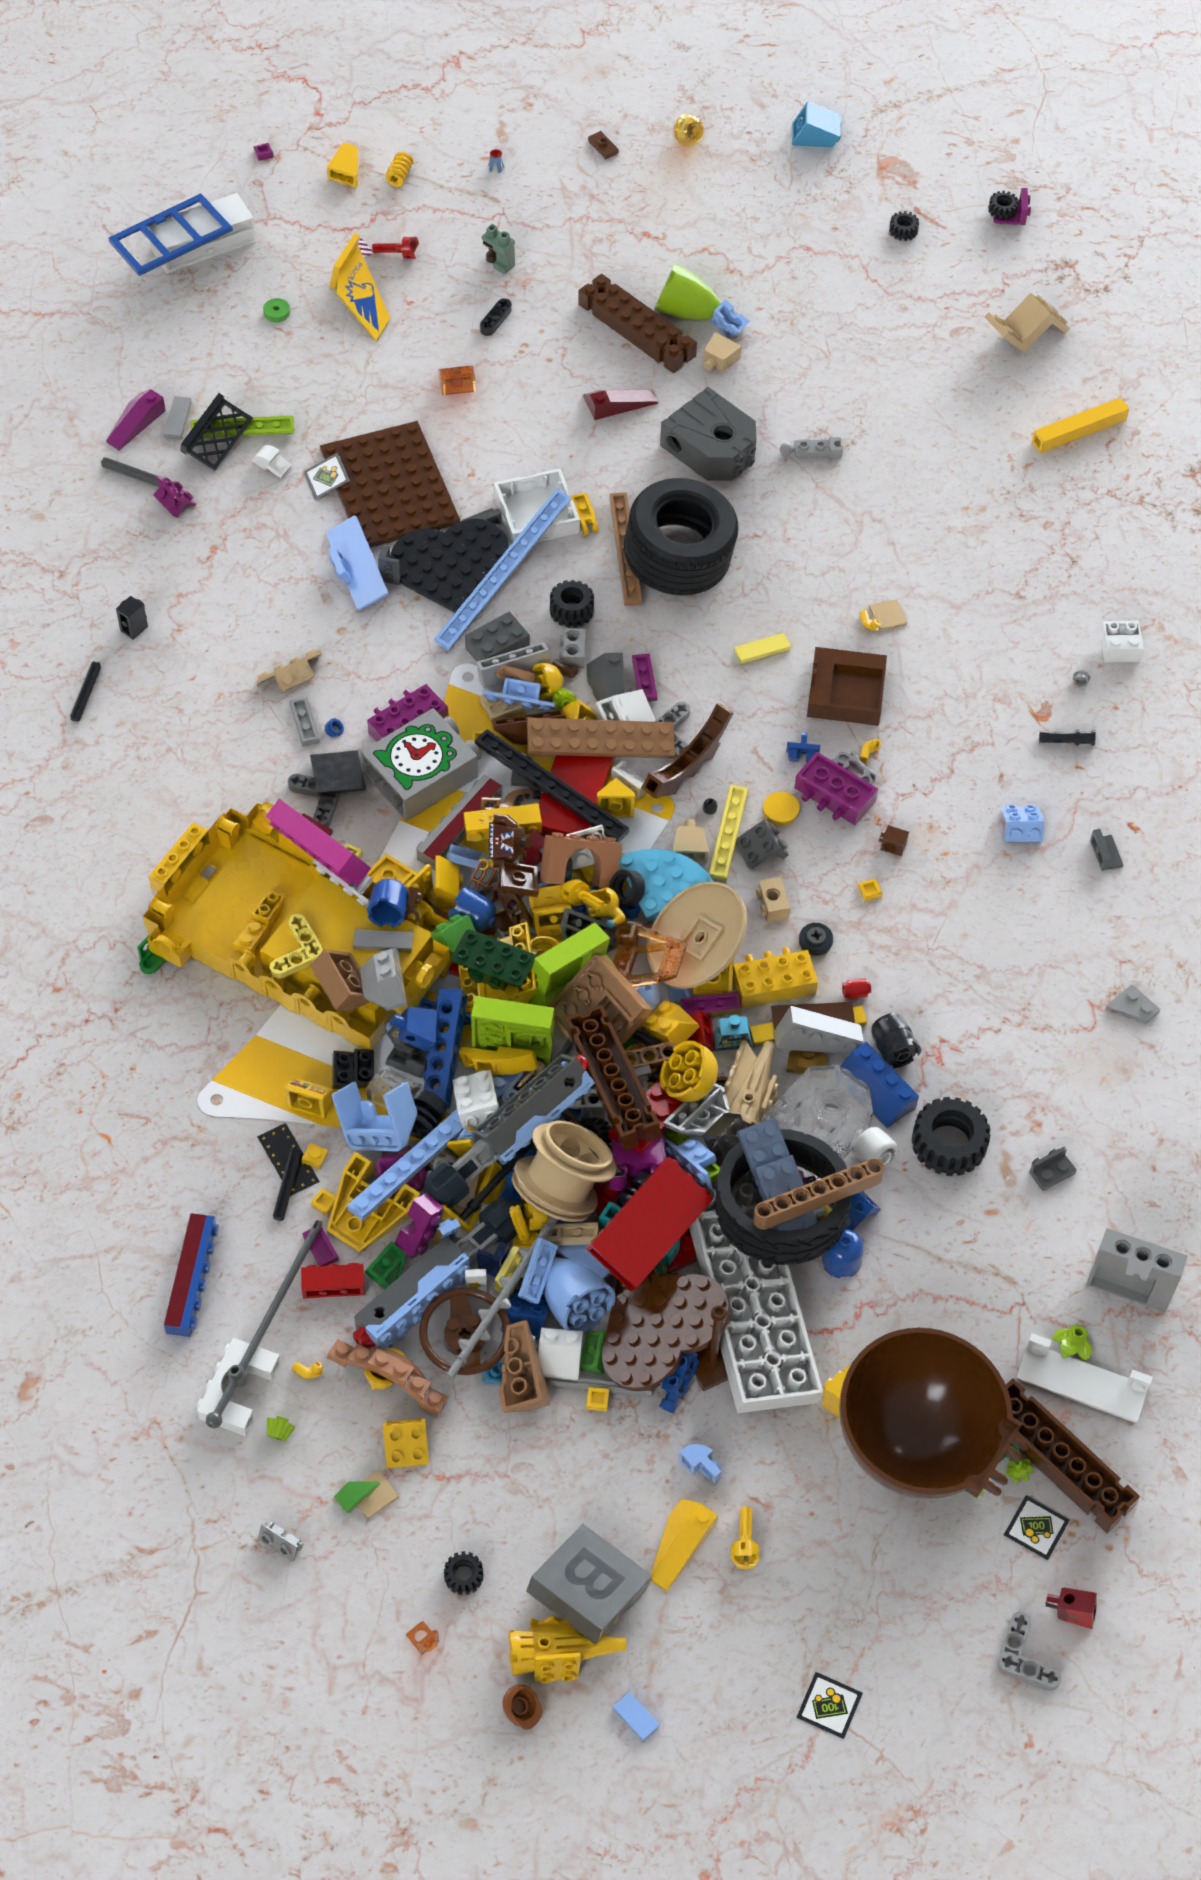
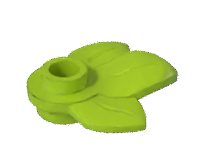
M1072 1325L1069 1329L1061 1328L1054 1333L1052 1340L1061 1343L1060 1351L1063 1358L1078 1354L1084 1361L1089 1359L1092 1346L1087 1340L1088 1332L1083 1326Z

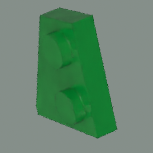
M391 1241L364 1272L385 1290L403 1274V1265L407 1255Z

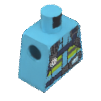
M731 1015L729 1018L718 1020L713 1031L715 1052L738 1050L742 1040H746L752 1048L747 1017Z

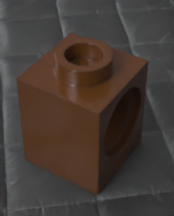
M888 825L886 831H882L879 842L882 843L880 850L902 857L908 841L909 831Z

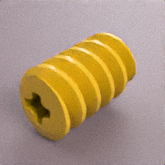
M406 152L395 154L385 174L386 181L391 186L399 188L403 185L414 163L413 157Z

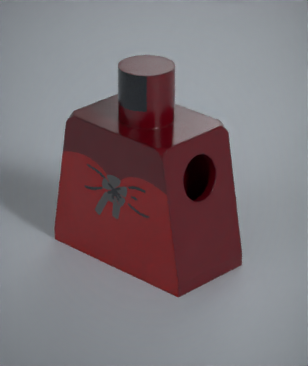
M1063 1587L1060 1596L1047 1594L1045 1607L1057 1609L1058 1619L1093 1629L1097 1611V1593Z

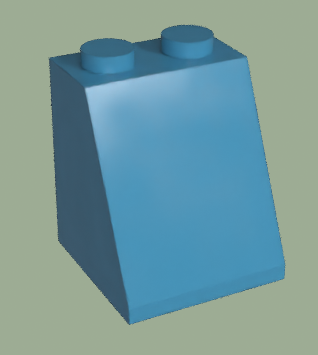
M807 101L792 122V145L833 147L841 138L840 115Z

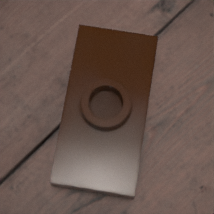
M602 131L588 136V142L605 159L619 153V149Z

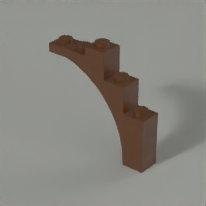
M717 703L709 719L691 743L670 763L648 773L641 789L653 798L676 794L684 778L695 776L702 761L713 759L721 744L719 740L734 713L722 704Z

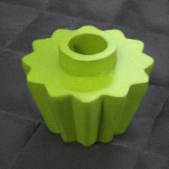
M562 688L557 690L552 696L553 703L556 706L555 710H561L564 706L576 701V696L572 692Z
M277 1416L276 1419L267 1417L266 1435L280 1441H286L295 1429V1426L288 1423L289 1419Z

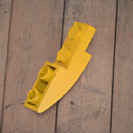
M271 890L266 892L251 913V920L233 943L234 950L242 952L246 949L253 953L255 948H260L272 929L286 896Z
M500 1046L497 1051L462 1047L459 1051L464 1067L475 1068L476 1073L491 1069L492 1075H509L531 1071L539 1067L535 1053L531 1050Z

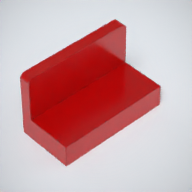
M701 1010L690 1014L689 1016L699 1024V1028L686 1041H695L707 1047L711 1052L715 1051L711 1016Z

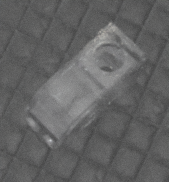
M839 1065L810 1066L763 1115L762 1122L776 1118L780 1129L800 1131L817 1137L831 1146L832 1150L836 1151L844 1159L853 1150L854 1143L860 1134L870 1128L873 1116L870 1088L864 1081L858 1080L852 1076L849 1070L843 1069ZM806 1170V1171L809 1172L811 1175L815 1176L818 1180L820 1179L819 1177H817V1176H816L815 1174H813L812 1172Z

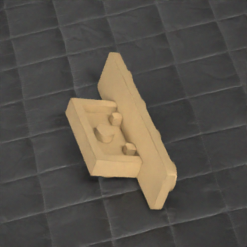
M314 649L306 653V657L302 659L296 657L290 660V664L285 667L281 664L273 668L274 672L270 674L266 671L257 676L258 679L255 681V684L258 685L274 677L281 692H284L315 677L308 661L319 657L322 651L316 652Z

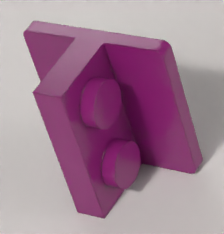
M157 476L155 478L160 486L153 496L173 516L178 517L187 504L196 506L197 503L193 500V495L184 491L182 484L177 481L172 482L167 477L161 478Z

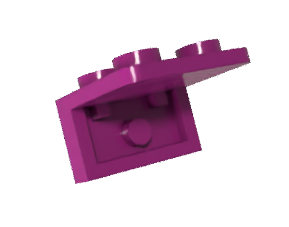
M1021 188L1015 217L1012 216V219L1008 218L1004 221V218L1002 220H999V217L995 219L993 215V222L998 224L1026 225L1027 216H1030L1031 206H1028L1031 195H1028V188Z

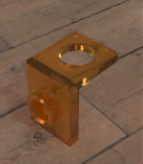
M424 1621L406 1633V1637L421 1655L427 1651H432L439 1642V1632L436 1629L431 1631ZM420 1630L425 1631L427 1636L419 1642L416 1641L415 1633Z

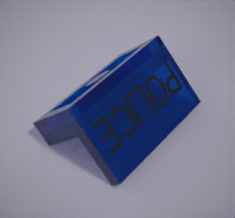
M501 1242L494 1255L478 1249V1269H486V1274L496 1278L509 1254V1245Z

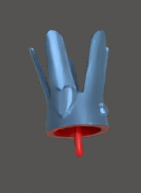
M498 149L490 151V161L488 164L490 165V172H492L495 162L498 173H501V162L503 167H505L502 161V152Z

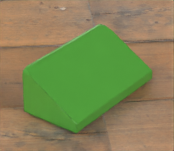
M605 1330L587 1331L581 1355L580 1371L604 1374L602 1350L606 1335Z

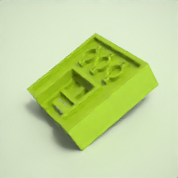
M593 923L536 957L532 970L537 974L536 981L538 986L536 987L537 991L527 1004L548 1007L594 954L606 956L610 960L606 955L610 940L609 936L596 923Z
M475 996L471 1014L472 1048L497 1051L502 1046L534 1051L537 1061L542 1062L546 1067L551 1063L554 1050L553 1007Z

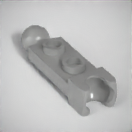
M829 437V440H794V446L786 442L780 446V452L784 456L795 452V458L829 457V459H841L843 448L840 447V437Z

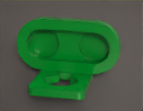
M150 934L137 947L140 958V970L145 974L155 973L167 961L151 952L149 945H147L146 950H143L144 946L148 943L147 938Z

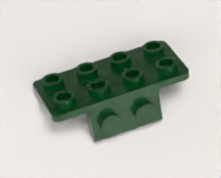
M468 929L453 952L451 961L468 968L469 978L474 982L484 983L492 989L505 991L508 984L515 987L523 985L533 967L536 955Z

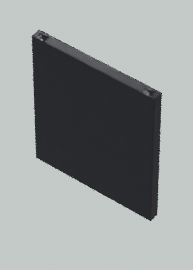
M358 750L310 755L318 795L366 790Z

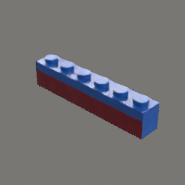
M190 1213L164 1321L166 1334L191 1337L192 1330L196 1329L197 1318L195 1316L196 1312L200 1311L202 1304L200 1294L205 1291L206 1280H204L205 1273L208 1274L210 1270V1261L208 1260L209 1256L214 1253L215 1243H213L214 1236L217 1237L219 1231V1224H216L215 1216Z

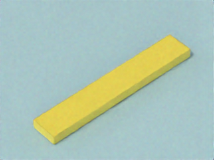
M730 785L709 871L710 877L714 880L727 882L748 788Z

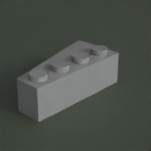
M793 1006L789 1007L774 1030L776 1049L850 1054L864 1042L861 1025Z

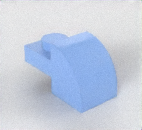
M692 1444L679 1452V1461L693 1475L700 1470L713 1484L721 1478V1467L715 1460L711 1461L713 1450L701 1444Z

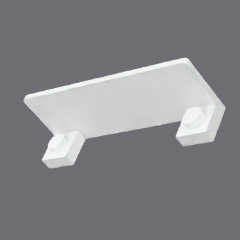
M1031 1333L1016 1377L1017 1380L1131 1422H1138L1147 1391L1152 1382V1376L1132 1370L1130 1377L1127 1378L1072 1357L1063 1358L1061 1353L1049 1349L1052 1340Z

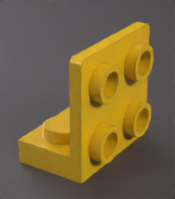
M425 1418L383 1422L385 1458L388 1469L429 1464Z

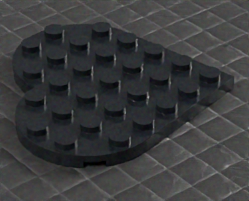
M467 519L454 524L445 533L427 528L405 534L393 546L390 558L398 559L400 562V583L456 613L509 548V543L504 531L496 524L484 519Z

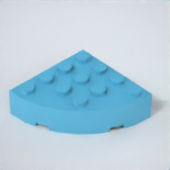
M642 849L628 852L620 857V870L637 871L644 879L645 892L638 904L648 923L655 921L664 906L684 889L698 883L713 881L708 872L697 862L673 851ZM627 877L625 880L630 889H632L631 880Z

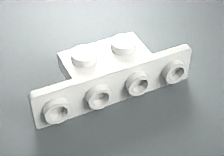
M314 859L312 861L317 865L315 868L323 875L328 873L331 876L329 878L330 881L337 886L342 884L344 886L343 891L351 897L355 894L358 897L356 901L364 907L368 905L369 900L362 894L374 879L366 874L358 886L352 882L348 885Z

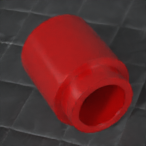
M866 978L847 980V982L842 983L844 998L858 999L868 997V993H871V983L867 982Z

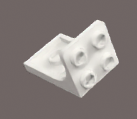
M491 1069L479 1071L468 1076H460L452 1080L458 1115L463 1129L466 1125L476 1129L499 1109Z

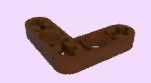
M499 881L479 891L483 896H485L486 891L491 892L493 903L500 900L514 926L521 924L519 920L523 918L526 919L528 926H531L532 917L519 894L498 893L496 889L500 888ZM510 899H514L517 902V909L510 907ZM519 910H521V913H519V914H517V915L514 914V913L518 912Z

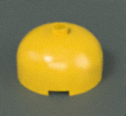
M684 1041L673 1048L674 1052L668 1061H664L660 1073V1083L662 1089L670 1097L681 1102H695L704 1098L714 1087L718 1076V1064L714 1054L707 1047L695 1041Z

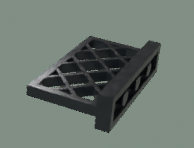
M220 393L211 402L183 440L180 447L182 453L185 455L188 453L214 471H216L253 420L252 416L225 400V396ZM227 406L230 408L232 414L223 415V407ZM242 416L247 419L244 424L237 425L236 417ZM233 418L235 425L225 426L224 419ZM221 419L223 427L213 428L212 422ZM236 429L237 434L235 437H228L226 430ZM224 431L225 438L216 439L214 432ZM212 432L213 440L204 441V433ZM226 442L227 448L225 450H218L217 443ZM214 443L216 451L206 452L205 445ZM202 445L204 453L197 454L193 451L195 446ZM217 455L218 460L213 464L208 461L207 456Z

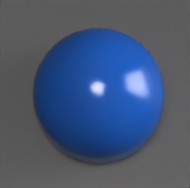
M336 718L329 720L325 724V733L330 737L340 736L344 731L343 724ZM332 725L337 726L339 731H335Z

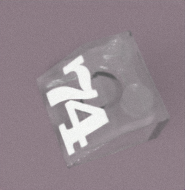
M387 1067L377 1072L366 1088L367 1099L387 1109L383 1095L405 1082H408L410 1090L416 1087L421 1088L422 1084Z

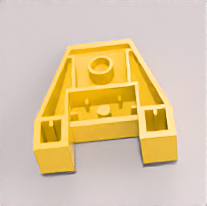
M354 1152L343 1170L327 1231L358 1252H362L410 1219L407 1214L414 1199L422 1196V1194L404 1184L393 1200L388 1198L366 1219L361 1221L347 1210V1205L370 1186L367 1182L374 1173L376 1165L359 1153Z

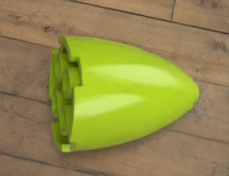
M675 263L654 309L680 319L707 321L712 320L714 310L721 302L704 281Z

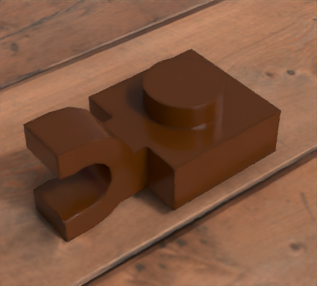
M410 887L404 920H408L409 914L413 913L415 915L414 921L419 922L420 915L415 910L417 904L421 903L422 898L419 888Z

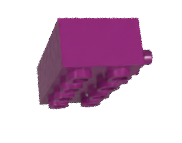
M427 684L413 692L406 689L403 692L404 698L399 701L391 698L388 701L390 706L386 709L381 710L379 707L374 709L373 712L376 715L367 720L368 733L377 742L432 708L442 718L449 716L448 706Z
M816 752L796 775L794 786L796 790L803 793L801 799L804 802L811 798L819 803L816 807L819 811H823L826 807L834 812L832 818L835 821L842 817L853 825H856L873 806L878 794V788L819 752Z

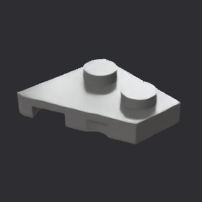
M1134 985L1129 986L1106 1006V1010L1109 1012L1114 1010L1123 1013L1122 1016L1129 1019L1133 1018L1144 1024L1152 1020L1161 1010Z

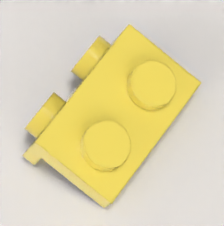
M512 1247L495 1278L497 1283L494 1287L496 1292L500 1293L503 1289L499 1281L500 1277H511L523 1259L519 1253L520 1247ZM518 1282L516 1283V1285L514 1286V1288L512 1289V1291L510 1292L509 1295H512V1293H513L514 1289L516 1288Z

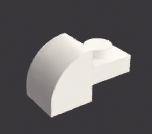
M270 445L263 446L252 459L264 471L269 469L280 479L292 465L278 454L280 450Z

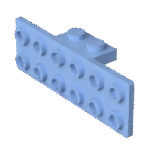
M354 515L328 530L326 535L331 544V548H329L331 556L329 559L333 566H336L334 571L339 579L342 578L347 583L357 609L361 611L389 594L358 518Z

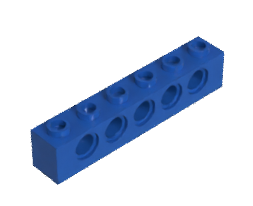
M440 988L439 995L436 997V1043L427 1052L426 1059L428 1064L427 1070L424 1071L423 1079L425 1081L424 1089L438 1095L444 1100L447 1108H450L453 1093L452 1080L455 1079L468 996L462 989ZM449 1008H452V1011L446 1014V1011ZM449 1026L448 1031L443 1032L444 1028ZM446 1045V1048L443 1051H440V1048ZM440 1064H443V1067L437 1070V1067ZM440 1083V1086L434 1089L435 1084Z

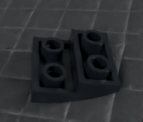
M357 1048L353 1052L334 1050L332 1054V1089H342L352 1082H356L358 1089L373 1087L374 1050Z

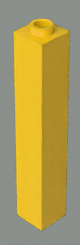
M1121 397L1034 430L1032 443L1041 454L1126 421L1129 407Z

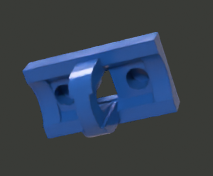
M803 732L801 743L787 742L786 752H788V760L797 762L799 760V753L806 754V762H808L816 752H820V745L807 744V733Z

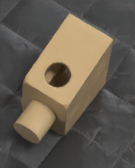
M715 332L704 349V368L708 371H711L713 368L720 371L726 370L741 358L742 346Z
M693 819L686 820L684 826L677 827L672 851L685 855L695 862H707L708 846L704 828L697 827L696 821Z

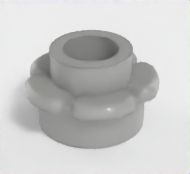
M1084 670L1076 671L1073 674L1074 684L1080 687L1086 686L1091 678L1088 672Z

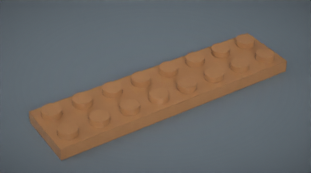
M527 718L528 754L674 759L673 722Z

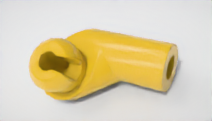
M867 610L859 612L863 627L871 631L879 629L881 626L879 620H870Z
M296 1361L291 1370L304 1379L319 1377L323 1373L324 1366L320 1362H315L312 1366L305 1367Z

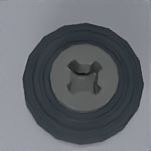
M813 922L802 928L799 934V944L802 950H808L810 955H823L830 950L833 944V934L826 925Z

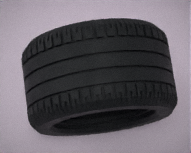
M672 478L655 482L642 490L631 506L623 543L627 564L639 580L657 591L680 596L705 592L717 585L729 569L739 530L736 512L723 494L703 482L686 478ZM666 525L688 527L699 533L704 539L691 544L675 542L666 537L659 527Z

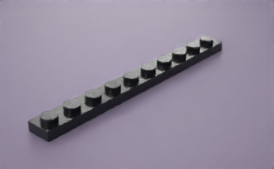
M488 729L475 740V744L483 751L592 827L603 825L605 836L616 838V842H620L630 832L628 826Z

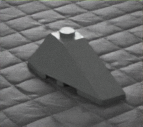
M604 653L586 664L587 682L591 686L597 701L624 693L623 653Z

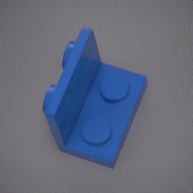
M864 1191L851 1195L845 1229L854 1231L869 1214L876 1215L881 1210ZM835 1202L829 1204L828 1206L833 1209L835 1207Z
M514 1289L509 1297L511 1307L510 1309H505L510 1323L514 1324L527 1320L531 1334L536 1337V1340H540L541 1327H545L546 1317L550 1309L544 1295H541L539 1304H533L518 1297L519 1292Z

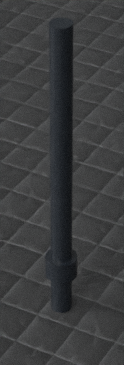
M531 1139L528 1146L520 1148L516 1152L515 1157L508 1161L483 1190L466 1204V1208L458 1216L465 1222L472 1213H476L484 1199L511 1171L516 1162L534 1145L533 1139Z

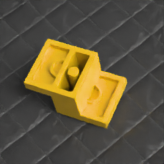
M561 884L540 886L537 897L528 896L532 926L535 928L536 937L548 936L558 940L560 943L563 942L560 926L564 909L569 908L572 910L570 904L561 897Z

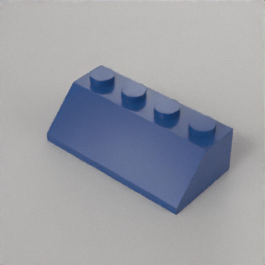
M867 1041L852 1051L835 1072V1075L886 1128H889L917 1107L919 1095Z

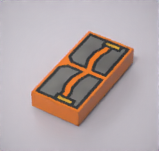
M482 861L478 864L468 884L469 887L477 892L490 886L498 872L497 869L491 866L486 870L479 869L487 866Z

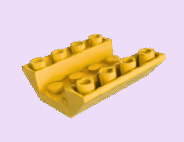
M527 922L509 927L510 936L499 939V941L532 953ZM458 965L461 989L468 996L466 1013L472 1014L475 996L527 1004L537 991L535 974L532 969L521 987L508 984L505 991H502L500 989H492L484 983L474 982L469 978L468 968Z

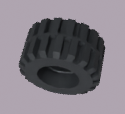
M565 580L563 583H558L557 587H553L550 593V615L553 617V620L559 622L561 626L565 625L567 628L570 626L577 628L578 625L580 627L583 626L584 622L588 623L594 613L593 590L588 588L586 583L582 584V581L579 580L578 582H575V580L569 582ZM567 603H577V604H576V605H568Z

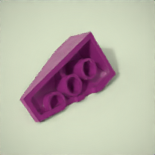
M152 389L139 393L128 403L106 442L117 450H121L166 411L164 397Z

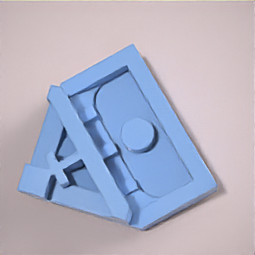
M451 844L446 857L453 863L477 868L480 863L478 861L481 852L467 849L461 845Z

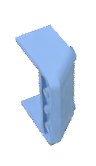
M356 1082L350 1083L331 1095L345 1140L351 1149L399 1151L406 1146L417 1117V1109L408 1082L383 1095L389 1115H377L374 1104L361 1099Z

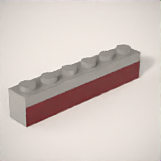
M483 775L480 780L477 779L471 790L465 792L461 801L453 805L450 813L446 817L444 816L440 820L439 825L429 832L424 842L418 844L416 848L417 860L425 865L429 864L436 871V856L446 859L450 845L458 846L466 837L464 812L479 811L482 797L501 798L502 785L486 775ZM486 801L484 807L492 808L496 801Z

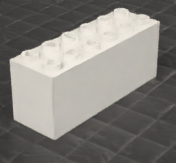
M238 193L210 202L232 226L233 231L162 265L166 274L256 242L253 216ZM202 205L180 213L201 237L222 227ZM173 216L167 217L163 223L158 225L154 223L148 226V229L169 252L194 241ZM150 242L151 250L156 258L163 256Z

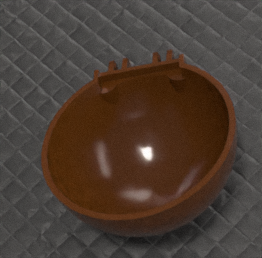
M920 1327L893 1331L867 1345L858 1354L847 1371L842 1385L839 1404L840 1424L845 1442L852 1456L866 1474L883 1487L895 1493L914 1498L934 1499L967 1491L977 1498L984 1488L988 1492L1000 1496L1002 1493L1001 1489L992 1483L989 1478L1001 1485H1006L1008 1478L995 1470L996 1466L1004 1454L1016 1461L1022 1460V1454L1010 1446V1443L1024 1451L1029 1448V1444L1016 1435L1023 1423L1013 1417L1009 1392L999 1371L983 1352L965 1339L954 1334Z

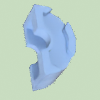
M726 299L714 310L712 318L713 325L717 326L729 338L740 333L750 322L742 314H737L734 311V306Z

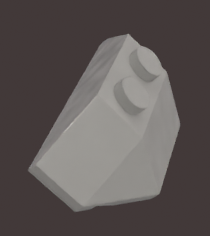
M391 948L373 955L360 968L364 998L383 1007L387 1011L407 1005L398 949Z
M715 1083L712 1090L704 1098L695 1102H684L663 1122V1126L688 1137L708 1136L730 1114L724 1087Z

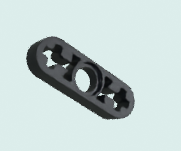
M503 298L498 300L480 322L481 334L490 336L495 333L512 311V303L509 299ZM498 315L500 318L494 319L492 316Z

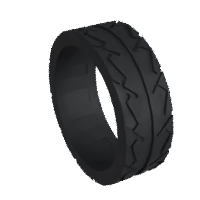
M780 1129L790 1155H793L797 1166L812 1172L820 1179L847 1169L845 1162L839 1154L833 1151V1148L823 1140L810 1134H804V1132ZM737 1143L729 1150L721 1163L717 1177L715 1207L721 1231L730 1242L734 1243L733 1245L737 1249L756 1260H762V1262L775 1265H793L818 1258L825 1254L826 1251L828 1252L839 1241L846 1228L851 1196L836 1201L835 1207L827 1217L808 1228L794 1231L771 1228L759 1229L754 1225L753 1220L740 1210L731 1194L734 1184L740 1177L751 1170L741 1143Z

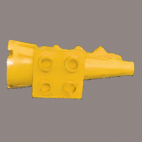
M555 1616L539 1621L530 1618V1631L509 1630L508 1633L512 1676L534 1672V1683H550L559 1680L569 1682L579 1679L580 1663L583 1660L627 1650L626 1637L604 1636L595 1645L574 1629L565 1619H559Z

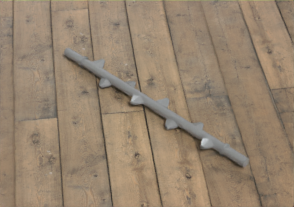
M550 1216L547 1223L542 1226L543 1229L537 1238H543L550 1242L548 1234L553 1231L552 1228L558 1219ZM537 1238L530 1248L520 1247L519 1253L523 1259L512 1276L500 1277L499 1281L503 1289L490 1309H479L478 1314L482 1321L469 1340L459 1339L458 1344L462 1351L460 1355H457L456 1361L446 1374L449 1379L453 1380L462 1365L467 1362L466 1359L479 1340H490L491 1337L487 1327L499 1309H510L511 1304L507 1297L518 1280L525 1277Z

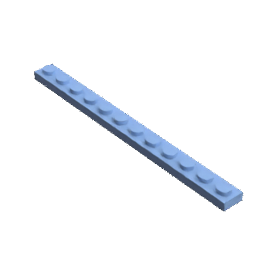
M558 488L553 492L435 637V643L448 652L569 504L571 501L569 495Z
M519 1073L495 1075L493 1077L498 1101ZM458 1109L347 1205V1210L363 1221L447 1147V1142L454 1141L463 1131Z

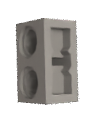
M564 628V635H560V646H563V649H560L559 660H563L565 665L584 668L586 629Z

